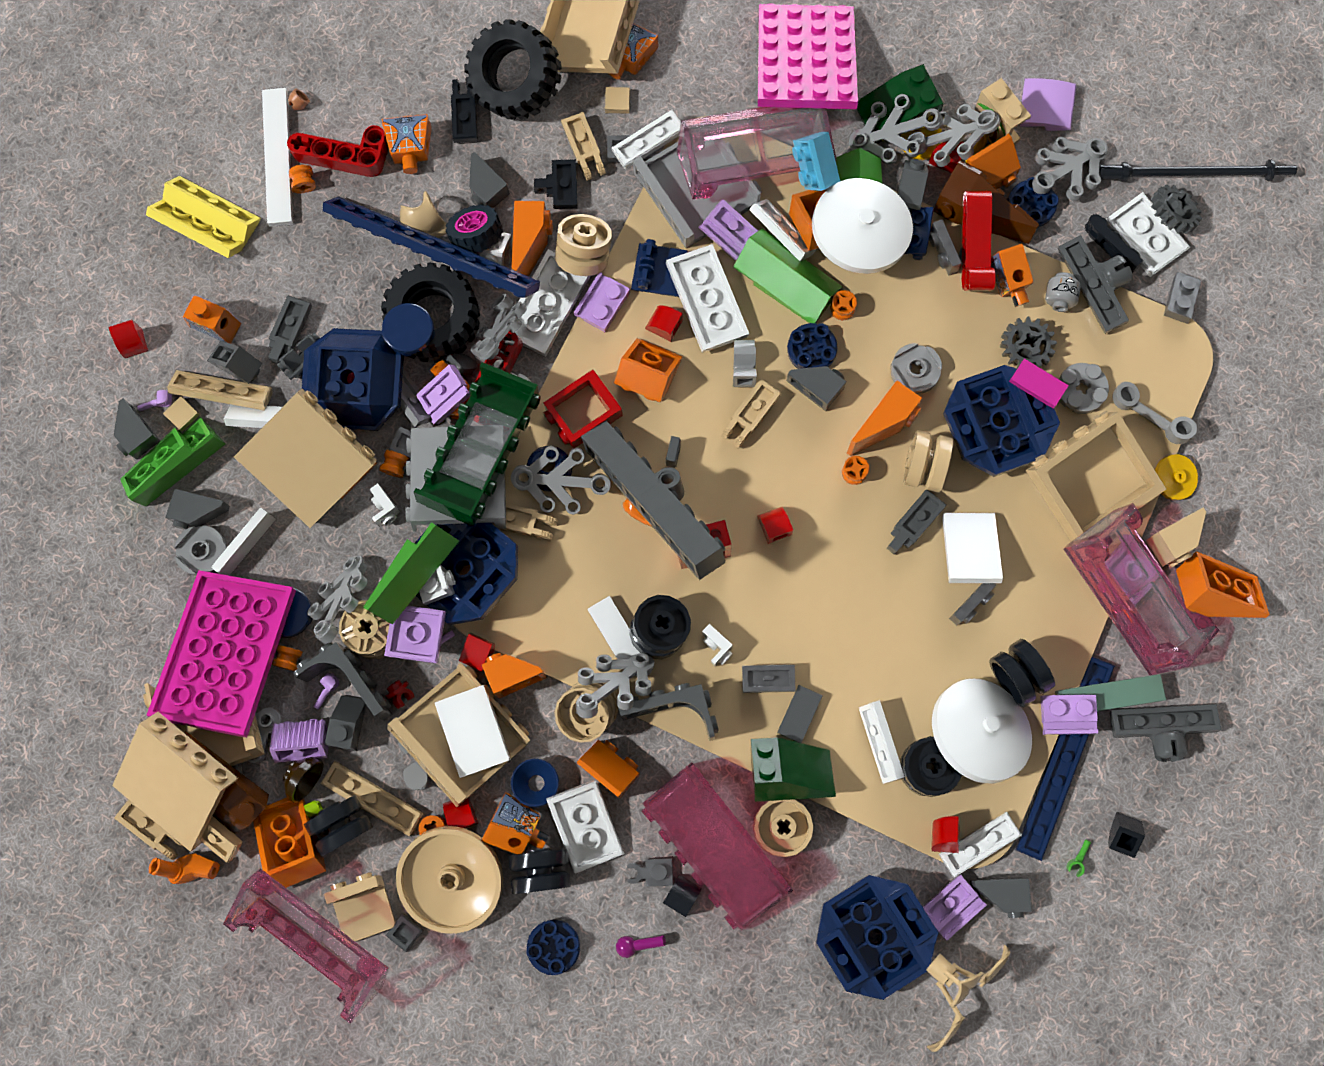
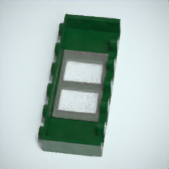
M483 362L480 365L481 377L477 383L472 382L470 385V398L466 404L461 403L459 406V419L455 426L450 424L447 429V442L444 447L439 446L436 450V463L432 470L427 468L424 473L425 483L422 489L415 488L414 490L416 502L471 526H474L477 518L481 519L486 509L485 503L488 497H492L496 490V480L499 474H504L508 466L507 458L510 452L514 453L519 444L518 436L521 430L525 431L530 422L529 416L533 409H537L541 400L538 384Z

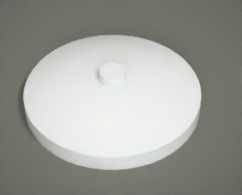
M853 178L840 181L823 193L813 213L812 230L818 247L831 262L851 272L869 274L884 271L902 258L912 239L913 223L908 207L895 191L874 180Z
M966 679L953 684L936 701L932 714L934 739L943 757L960 774L976 782L999 783L1016 775L1026 765L1032 749L1030 724L1022 707L1016 704L1013 696L1005 689L986 680Z

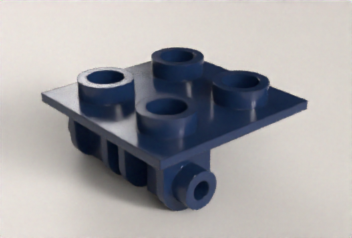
M921 207L920 210L908 208L913 223V234L909 247L904 254H912L915 260H922L923 256L927 254L934 207Z
M647 239L644 244L639 243L631 290L679 297L667 268L666 260L685 254L688 250L655 245L656 241L652 239Z

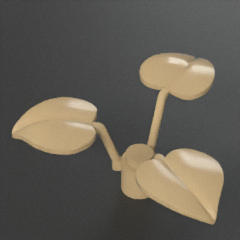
M1004 945L1001 959L991 971L985 974L981 971L975 975L955 963L951 964L941 954L927 968L926 971L937 980L936 985L941 989L955 1013V1018L949 1032L939 1042L928 1045L927 1048L930 1051L936 1052L941 1049L958 1031L965 1017L961 1015L957 1005L967 997L970 989L974 988L978 983H981L979 986L983 987L997 975L1010 955V950L1006 945ZM957 972L969 978L960 981L957 979L960 976ZM953 983L959 986L954 1001L944 986L945 984L948 987Z

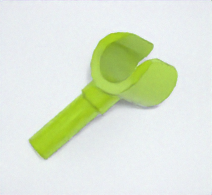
M316 800L304 805L305 812L309 818L315 815L318 816L317 813L323 810L321 803Z

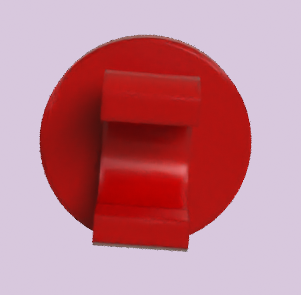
M397 680L387 687L389 693L385 697L387 699L393 697V704L398 709L405 705L401 700V695H404L408 701L414 698L413 692L405 688L409 684L407 681L401 683L400 680Z

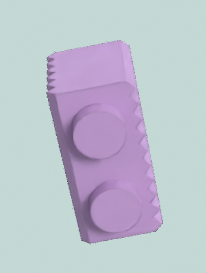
M310 719L305 722L286 721L279 724L275 723L270 743V753L274 763L299 761L309 757H315L316 759L328 758V746L324 745L328 730L325 720Z

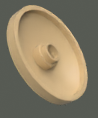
M454 826L433 828L419 835L403 852L396 872L398 895L406 911L422 926L440 933H462L482 924L497 906L503 889L502 867L493 848L481 841L482 837L476 833Z

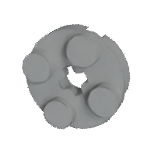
M916 343L908 344L897 351L890 366L891 377L894 383L899 381L916 394H923L930 391L937 384L941 375L942 362L937 352L931 347H924ZM914 363L916 366H922L920 374L910 371L912 368L911 364Z
M1076 363L1069 366L1060 375L1059 380L1069 386L1059 402L1064 407L1067 406L1073 410L1072 412L1091 413L1097 410L1108 397L1109 384L1107 378L1096 364ZM1080 383L1087 385L1086 394H1083L1081 390L1077 391L1076 387Z
M193 526L183 531L176 540L175 559L179 567L191 575L197 576L198 570L215 573L216 571L211 567L228 546L222 534L210 526ZM206 545V554L197 557V546L204 547Z

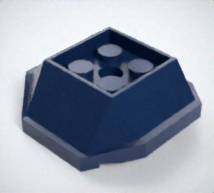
M333 328L304 350L302 389L305 392L307 390L312 392L318 399L317 403L324 410L329 409L338 419L337 422L343 428L379 431L384 423L401 407L404 356L389 347L381 330ZM353 372L355 376L354 381L348 384L347 376Z
M1002 365L957 381L943 412L962 460L993 477L1032 464L1036 460L1035 458L1046 454L1060 425L1055 409L1009 382L1017 369L1007 365ZM993 418H1000L1004 426H996Z
M490 522L475 523L474 526L466 523L435 524L459 540L440 564L446 570L452 572L455 579V585H452L455 594L430 603L427 606L430 609L446 611L445 622L449 625L483 620L518 580V545ZM423 534L419 537V539H418L414 544L417 545V543L419 542V540L421 539V537L423 536ZM465 565H470V571L465 575H461L462 568ZM418 592L416 597L422 601L420 593Z
M867 875L823 903L816 944L846 992L884 1000L927 972L926 970L931 964L938 931L908 884ZM872 929H879L882 934V938L877 944H871L868 940V934Z

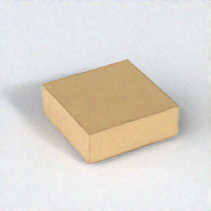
M606 87L605 113H629L630 87Z
M179 397L163 413L181 432L200 416L182 397Z

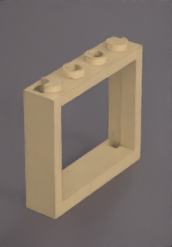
M1105 411L1101 415H1096L1093 418L1094 422L1092 424L1076 429L1072 433V438L1055 444L1052 447L1053 451L1051 453L1035 458L1036 460L1032 463L1033 465L1026 469L1029 477L1074 547H1087L1166 490L1119 412L1108 413ZM1110 427L1145 484L1081 529L1046 472Z

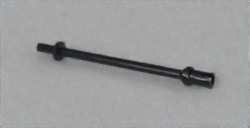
M1268 159L1263 166L1131 167L1128 162H1121L1120 165L1099 164L1101 180L1119 179L1120 182H1127L1131 177L1264 175L1266 181H1272L1274 175H1296L1297 173L1296 165H1275L1272 159Z

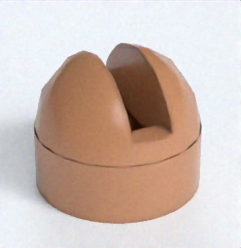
M294 89L288 97V104L290 106L293 105L292 108L297 111L304 109L310 103L309 98L299 89Z

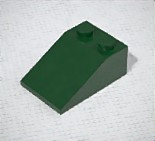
M924 64L899 73L858 100L857 111L864 126L872 114L871 106L875 102H882L887 108V113L883 118L879 119L873 132L882 129L895 107V98L900 94L907 95L911 104L903 112L897 124L922 117L928 109H937L939 112H942L944 103ZM906 99L899 101V106L906 104ZM877 107L875 113H881L883 107ZM930 115L927 121H934L935 115Z
M778 737L751 739V765L755 802L836 797L830 750Z

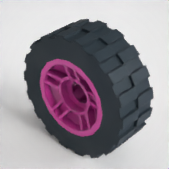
M473 205L461 209V211L456 212L449 219V222L446 224L447 229H445L451 244L472 253H481L486 249H490L491 246L501 239L503 233L497 212L488 205Z

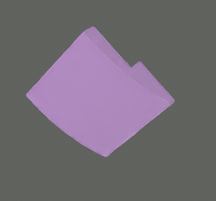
M1025 79L1022 105L1030 113L1031 117L1020 124V126H1045L1047 131L1071 130L1076 84L1052 79Z

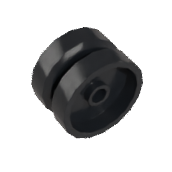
M656 595L647 598L639 605L630 623L629 635L632 644L640 653L647 654L653 659L670 657L686 641L691 630V618L687 608L679 600L671 596Z
M1020 638L1009 646V654L1001 651L990 658L989 663L1002 688L1013 696L1016 704L1024 708L1036 699V692L1045 694L1054 688L1056 684L1053 674L1042 656L1029 642Z
M932 736L913 742L905 749L900 758V764L905 776L902 778V781L910 791L919 796L934 797L948 793L958 785L962 774L956 771L943 757ZM932 763L934 765L933 772L931 769L926 768V764Z
M356 795L341 803L338 801L318 812V816L304 824L310 836H316L325 830L328 832L329 835L318 840L315 845L321 857L373 828L367 815H362L353 821L349 819L351 815L360 811L362 807Z
M550 848L525 851V854L508 856L511 871L527 870V876L514 877L511 880L512 894L571 887L570 873L566 871L553 872L552 867L565 866L568 863L567 849L551 851Z

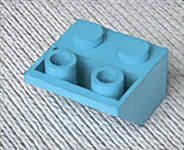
M818 132L793 140L794 147L792 148V153L795 161L799 163V181L805 189L822 191L840 182L829 132Z

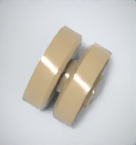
M577 214L564 218L558 225L555 260L558 266L564 271L578 276H591L602 272L608 265L612 231L609 225L602 219L592 215Z
M917 430L906 459L904 485L918 487L926 473V490L940 493L950 463L953 438L938 436L935 439L932 450H930L931 434Z
M795 799L768 801L760 807L754 817L753 832L755 840L764 851L774 856L788 857L796 855L806 848L812 838L813 823L808 810ZM780 822H784L787 825L785 832L781 833L778 831V824Z

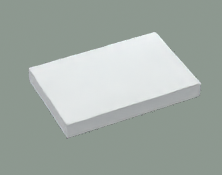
M1142 192L1106 218L1107 226L1112 231H1116L1130 248L1138 251L1143 259L1140 266L1151 278L1188 251L1190 246L1180 234H1177L1175 228L1170 231L1166 225L1160 223L1162 219L1155 217L1156 210L1151 208L1153 203Z
M943 513L942 521L949 583H1002L1003 575L995 513Z
M486 685L435 702L460 778L511 760Z
M596 779L546 798L575 874L624 854Z

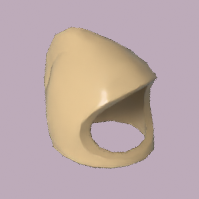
M427 191L423 192V202L420 206L415 208L400 206L401 223L436 238L446 234L447 223L436 211Z

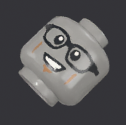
M1063 272L1056 274L1050 278L1047 284L1045 296L1047 304L1058 312H1066L1068 309L1075 307L1079 301L1081 284L1073 274Z

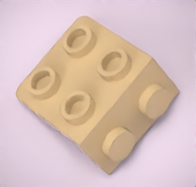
M371 872L357 876V882L347 885L346 881L330 886L331 891L324 893L326 903L334 905L342 936L346 943H353L395 926L396 921L382 875L372 876Z

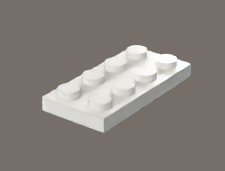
M713 244L666 260L667 268L702 353L749 336L748 329Z
M549 249L532 277L540 281L539 291L519 300L527 307V310L518 318L522 325L515 332L521 338L523 346L545 357L590 276H578L564 271L555 260V252Z

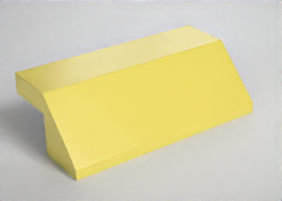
M181 176L165 182L162 200L148 206L146 216L227 258L242 251L261 220L260 217Z

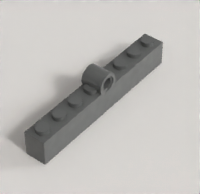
M607 421L581 436L586 452L699 580L726 563L723 554L725 547L718 537L713 538L707 525L702 520L699 522L696 520L688 504L683 505L680 502L685 491L678 470L667 467L654 473L645 457L640 458L634 445L630 441L625 442L618 427L615 426L613 428Z

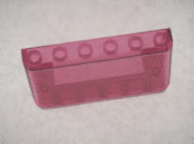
M692 762L642 803L645 808L641 811L650 823L656 820L661 827L658 831L660 836L667 844L672 841L678 850L674 854L683 865L689 863L694 869L691 875L701 887L705 884L711 891L707 896L716 908L722 905L728 913L724 918L733 930L737 927L741 931L793 891Z

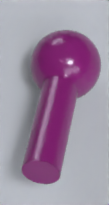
M664 935L637 940L630 936H623L616 943V952L623 958H629L639 950L666 946V939Z

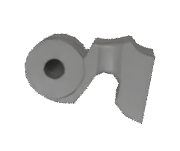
M734 340L733 387H754L757 378L755 369V340Z
M398 743L400 750L403 753L410 755L406 751V749L400 743ZM416 761L403 770L404 781L409 788L424 790L429 786L431 778Z

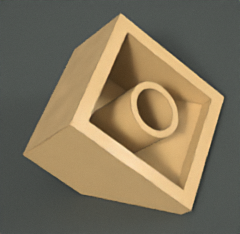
M1204 507L1144 541L1160 567L1168 564L1172 568L1192 556L1190 551L1199 545L1206 515Z

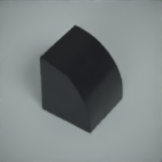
M1116 812L1109 833V849L1135 858L1145 838L1143 823L1140 820Z
M679 874L663 904L686 917L702 888Z

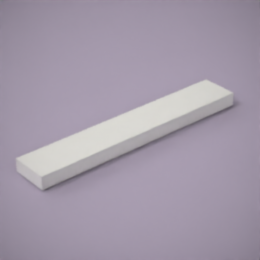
M286 88L262 90L267 224L269 227L294 225L292 179L289 177L288 172L291 168V153L287 146V140L290 137L288 91Z

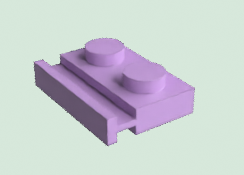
M724 199L716 205L698 227L734 260L738 259L748 238L758 232Z
M600 272L575 309L574 316L580 317L590 325L606 332L630 294V288L610 277L604 276Z
M449 364L416 396L427 415H430L433 419L432 423L440 424L461 403H464L470 397V392L456 366Z
M1096 695L1040 696L1043 735L1098 734Z
M958 875L930 899L923 908L937 931L947 941L987 905L980 899L979 895L961 875Z

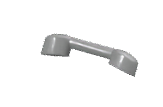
M1122 382L1114 390L1113 401L1121 410L1132 409L1165 430V435L1170 442L1184 444L1196 434L1197 425L1191 418L1178 417L1170 422L1140 403L1139 390L1133 383Z

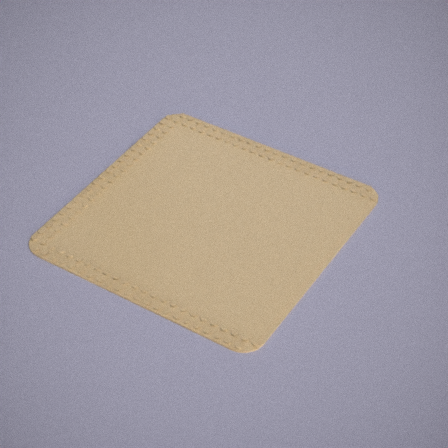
M717 116L698 117L683 123L686 132L664 145L662 151L703 127L704 119L707 117L711 124L715 123L718 126L723 141L730 143L738 162L742 161L748 170L747 175L752 181L755 180L759 184L762 191L760 201L768 199L796 228L789 215L792 195L807 191V189L799 181L798 173L800 172L799 163L794 159L792 146ZM643 187L609 254L608 265L601 272L604 276L610 277L630 288V294L606 332L577 317L539 392L541 396L540 403L536 410H532L527 429L525 431L521 430L518 436L519 444L514 453L510 452L507 458L508 466L505 470L506 502L534 509L541 514L558 519L555 526L547 525L540 521L536 522L535 528L546 530L553 534L552 541L537 538L533 535L530 537L499 529L518 545V580L483 620L454 624V626L465 636L473 633L495 643V651L541 667L546 675L573 687L579 683L578 671L582 668H590L594 673L623 671V669H611L607 672L597 670L596 658L599 655H609L612 660H617L590 615L588 608L610 596L630 629V623L639 605L647 598L656 595L671 596L679 600L687 608L691 618V630L682 647L674 655L664 659H654V668L648 675V680L651 681V692L664 690L665 693L675 691L674 687L677 685L690 683L692 687L702 684L703 690L708 689L712 705L708 708L710 716L715 715L719 731L715 733V739L709 741L704 721L698 713L687 707H673L637 718L752 772L751 739L778 737L793 741L778 734L777 731L795 692L743 693L742 666L795 665V690L798 685H801L822 695L802 743L830 750L836 797L810 798V800L943 862L939 856L941 852H932L931 850L933 821L938 818L959 816V841L1005 812L1009 814L1018 830L1020 829L1059 734L1043 735L1040 696L1056 695L1055 691L1080 686L1117 598V594L1095 569L1128 535H1134L1139 542L1141 541L1160 494L1087 547H1074L1026 472V469L1033 464L993 477L962 460L953 439L950 463L940 493L930 491L943 501L946 507L909 548L903 544L894 555L887 549L888 545L895 538L891 535V532L894 530V526L926 490V473L918 487L904 485L906 459L916 431L919 430L931 434L930 450H932L935 439L938 436L953 438L943 412L957 381L1002 365L1016 368L1017 364L1015 362L1011 365L1007 364L1010 360L1009 356L1002 357L1006 349L1000 348L1001 342L1004 341L1001 336L1004 331H1007L1006 328L1010 323L1015 325V321L1018 318L1024 323L1026 317L1030 316L1033 323L1039 318V325L1048 324L1049 326L1046 331H1054L1055 334L1051 340L1057 341L1056 346L1051 348L1056 351L1053 357H1049L1050 361L1047 365L1042 364V370L1059 379L1064 370L1073 364H1096L1101 368L1109 384L1107 399L1097 410L1091 413L1077 414L1072 412L1073 410L1067 406L1064 407L1060 402L1057 403L1054 409L1060 425L1045 455L1053 451L1052 447L1062 440L1068 441L1072 438V433L1076 429L1092 424L1094 422L1093 418L1096 415H1101L1105 411L1108 413L1119 412L1155 470L1162 458L1177 454L1181 444L1170 442L1165 435V430L1134 410H1121L1113 401V392L1122 382H1131L1139 390V402L1168 421L1172 422L1178 417L1192 419L1212 371L1213 351L1210 341L1204 330L1193 319L1186 324L1164 316L1166 306L1122 287L1116 289L1114 294L1129 321L1106 334L1098 323L1081 290L1079 301L1075 307L1068 309L1066 312L1053 310V307L1047 304L1045 300L1048 281L1058 273H1070L1064 262L1024 245L1033 284L1025 289L1029 303L1018 307L1014 306L1011 294L1004 297L1000 296L996 284L993 291L963 290L961 281L962 264L957 273L948 276L946 269H942L939 264V253L936 247H932L930 241H928L927 254L923 256L922 260L913 259L912 254H904L892 267L881 272L869 274L845 270L831 262L822 253L820 248H817L815 253L811 257L806 258V260L843 286L840 291H850L857 300L854 314L850 319L841 321L833 317L830 311V304L816 322L817 324H826L834 334L838 346L834 362L828 368L838 370L846 381L844 390L830 407L824 411L786 381L789 371L797 369L791 363L787 354L789 337L793 330L801 325L808 324V322L753 285L754 281L734 268L737 260L729 256L708 236L685 248ZM923 202L921 204V207H932ZM750 210L741 215L758 231L763 228L773 235ZM933 212L931 227L934 222L943 220L959 255L962 247V225L955 224ZM992 234L991 257L998 251L1019 245V243L1003 236ZM647 239L655 240V245L688 250V252L713 244L749 332L748 337L740 340H755L756 384L760 379H763L781 392V396L739 449L734 446V443L744 430L741 426L737 424L733 433L727 439H724L721 435L731 422L733 414L754 387H733L734 342L704 353L701 352L680 297L631 290L639 243L644 244ZM659 305L668 306L683 313V322L671 342L645 329ZM1017 334L1013 336L1012 344H1015L1017 341ZM637 338L683 356L668 392L661 402L648 400L641 394L634 391H626L621 386L614 384L621 358ZM912 343L931 347L941 359L942 370L937 384L930 391L917 394L922 397L918 405L922 408L918 413V417L910 427L905 425L901 432L852 455L863 457L869 464V472L862 483L858 485L847 483L842 476L845 461L852 457L847 454V450L853 437L894 385L890 366L897 351L903 346ZM1044 344L1039 347L1041 350L1040 355L1044 351ZM914 363L911 364L912 368L910 371L920 374L922 366H916ZM594 369L622 408L623 416L610 425L613 428L615 426L618 427L625 442L630 441L634 445L638 453L637 455L640 458L645 457L654 473L668 467L666 466V457L671 436L680 437L681 448L677 466L675 467L680 473L685 491L680 502L683 505L688 504L698 522L702 520L705 524L725 520L732 544L731 557L725 558L726 563L701 580L689 568L681 569L678 555L653 527L634 519L624 511L623 502L627 497L611 479L610 490L604 495L595 494L591 488L564 486L563 488L572 498L578 499L581 504L580 511L574 515L566 511L565 505L553 491L541 490L545 496H550L555 500L554 510L546 513L541 510L539 502L528 490L522 491L515 488L511 482L512 471L519 465H527L528 458L536 449L543 446H556L565 451L568 456L573 449L569 443L565 445L557 434L560 431L555 423L550 425L545 418L543 412L546 410L543 402ZM1080 383L1076 389L1086 394L1088 387L1084 383ZM589 385L555 407L573 434L607 412ZM993 418L996 426H1004L1000 418ZM1110 427L1046 472L1081 529L1145 484ZM583 443L576 447L583 450L584 460L582 463L575 464L572 467L571 476L592 478L598 473L605 474L586 452ZM580 452L572 454L574 460H580L582 457ZM549 462L542 470L550 472L555 468L556 463ZM526 473L519 475V479L523 482L529 479ZM598 479L595 484L597 487H603L605 481ZM545 500L543 506L549 509L552 507V502ZM571 502L568 508L576 510L578 505L575 502ZM783 507L792 525L793 533L789 537L768 544L757 515ZM943 513H995L1003 575L1002 583H995L996 586L991 590L994 596L985 605L979 603L974 608L977 614L967 624L962 621L956 626L949 618L982 583H949L942 521ZM465 565L462 568L461 575H465L470 571V565ZM709 624L733 645L730 650L733 654L723 665L718 663L714 666L711 663V660L720 650L718 648L712 650L703 641L705 636L702 634V631ZM1020 638L1025 639L1038 651L1050 668L1056 685L1045 694L1036 692V699L1024 708L1022 707L1031 728L1032 749L1030 757L1021 771L1003 782L991 784L976 782L962 775L958 785L950 792L934 797L919 796L910 791L902 781V778L882 783L859 707L880 700L900 761L905 749L913 742L929 736L934 737L932 730L933 709L936 701L945 690L953 684L966 679H982L1002 687L990 667V658L1001 651L1009 654V646ZM637 676L629 679L630 693L633 697L638 696L639 700L649 698V695L640 696L636 694L635 682L638 680ZM619 688L614 691L616 696L619 694ZM932 763L926 764V768L931 769L933 772L934 765ZM1014 840L969 869L984 867L997 861L1009 850Z

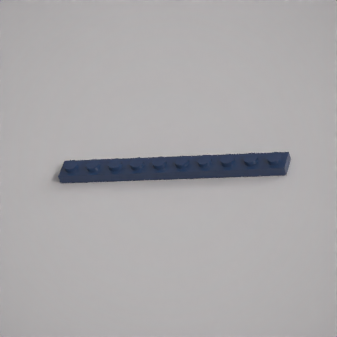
M338 196L323 202L322 211L332 215L335 219L347 221L353 227L363 228L370 231L374 236L384 237L391 240L393 244L410 248L414 253L431 257V260L435 262L445 263L456 271L466 272L474 279L487 281L495 288L508 290L516 297L526 298L539 291L540 281L342 197Z

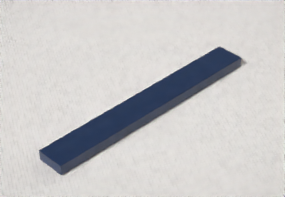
M1091 657L1079 687L1108 683L1115 666ZM1059 734L1015 849L1016 851L1042 861L1089 734Z

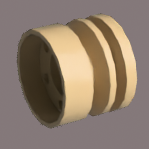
M361 600L351 613L344 611L339 622V634L343 643L356 654L367 659H381L385 657L390 623L364 609L363 607L367 600ZM367 623H369V624L371 625V626H370V629H371V632H370V633L365 632V630H366L365 625H366Z
M577 683L558 700L554 712L556 724L561 733L570 740L580 743L591 742L600 737L617 718L619 708L614 691L598 703V713L596 716L582 718L576 712V701L582 694H592L606 683H592L590 685Z

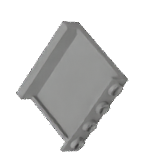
M707 117L704 119L703 127L645 162L642 157L633 161L634 174L685 248L690 247L707 236L698 227L722 199L742 215L749 211L754 203L760 201L762 193L759 184L755 180L752 181L747 175L748 170L742 161L738 162L735 158V152L730 143H725L721 138L718 126L715 123L711 124Z
M502 425L470 426L465 435L500 451L505 444L504 427ZM448 427L411 428V438H407V453H411V461H406L407 476H411L410 484H406V498L410 499V507H406L405 514L406 522L411 523L413 532H417V525H430L431 522L433 524L463 523L416 502L414 496L415 488L421 490L425 483L424 473L426 469L432 470L437 461L435 456L437 448L439 446L444 447L448 440ZM460 445L449 467L486 481L497 459ZM504 472L503 475L499 474L496 480V490L493 496H489L485 503L486 509L481 519L477 518L475 523L495 522L496 528H506Z

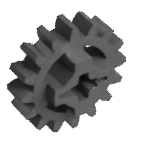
M1168 184L1164 187L1161 186L1150 200L1153 202L1151 208L1156 210L1155 217H1160L1162 219L1160 223L1166 225L1170 231L1175 228L1177 234L1192 232L1202 220V217L1199 216L1202 211L1196 208L1198 203L1191 200L1192 195L1186 193L1183 188L1179 191L1176 185H1173L1171 188Z
M1030 316L1026 317L1024 323L1020 318L1016 319L1015 325L1010 323L1006 328L1007 331H1004L1001 336L1004 341L1000 344V348L1006 349L1002 357H1010L1007 364L1011 365L1015 362L1017 369L1023 359H1026L1039 368L1042 367V364L1047 365L1050 361L1049 357H1053L1056 352L1051 348H1054L1057 344V341L1051 340L1055 334L1054 331H1046L1049 325H1039V318L1033 323ZM1017 334V341L1015 344H1012L1013 336ZM1044 344V351L1040 355L1041 350L1039 347Z

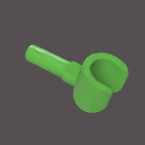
M1085 840L1076 858L1067 863L1068 872H1070L1074 864H1079L1080 869L1076 874L1077 877L1084 874L1085 867L1082 862L1091 844L1090 841Z

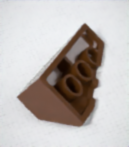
M960 160L940 193L933 212L955 224L962 225L964 192L991 191L992 234L1029 244L1039 224L1019 205H1012L1003 196L1005 194L1004 191L1000 188L996 190L987 182L988 177L982 171Z
M185 731L184 734L238 778L236 782L225 789L213 817L234 834L247 828L266 808L269 794Z

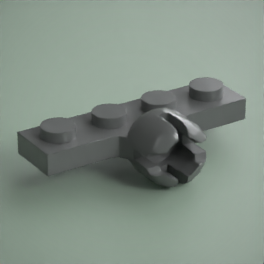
M1081 235L1058 246V251L1070 273L1080 282V290L1104 333L1106 334L1128 323L1129 319L1114 294L1116 289L1130 283L1133 277L1130 266H1124L1127 261L1122 256L1117 255L1103 263H1098Z
M1217 704L1121 709L1109 712L1113 738L1149 737L1153 744L1154 756L1160 762H1167L1166 758H1170L1171 762L1179 761L1187 756L1186 734L1215 733L1222 730Z

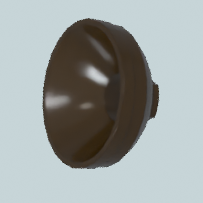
M309 757L299 761L295 760L290 764L288 770L283 775L285 795L292 802L297 803L303 800L311 792L322 774L323 762L315 757Z

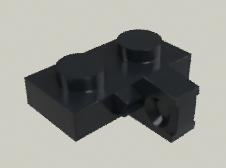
M576 159L552 160V174H547L546 178H534V193L547 194V197H553V209H578Z

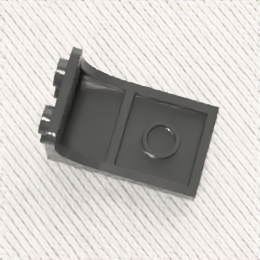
M332 642L327 643L319 649L317 656L301 661L297 665L298 669L293 673L296 678L309 682L326 670L341 669L375 717L385 721L393 715L389 709L392 707L389 699L385 697V694L376 691L375 687L378 684L370 673L367 674L360 668L363 662L359 656L337 642L333 644Z
M690 683L677 685L674 687L675 691L665 693L664 690H657L651 692L649 698L642 700L635 696L633 697V707L631 709L622 710L619 708L621 718L627 720L673 707H687L698 713L704 721L709 741L714 740L715 733L719 731L715 715H709L708 708L712 705L708 689L703 690L702 684L692 687Z

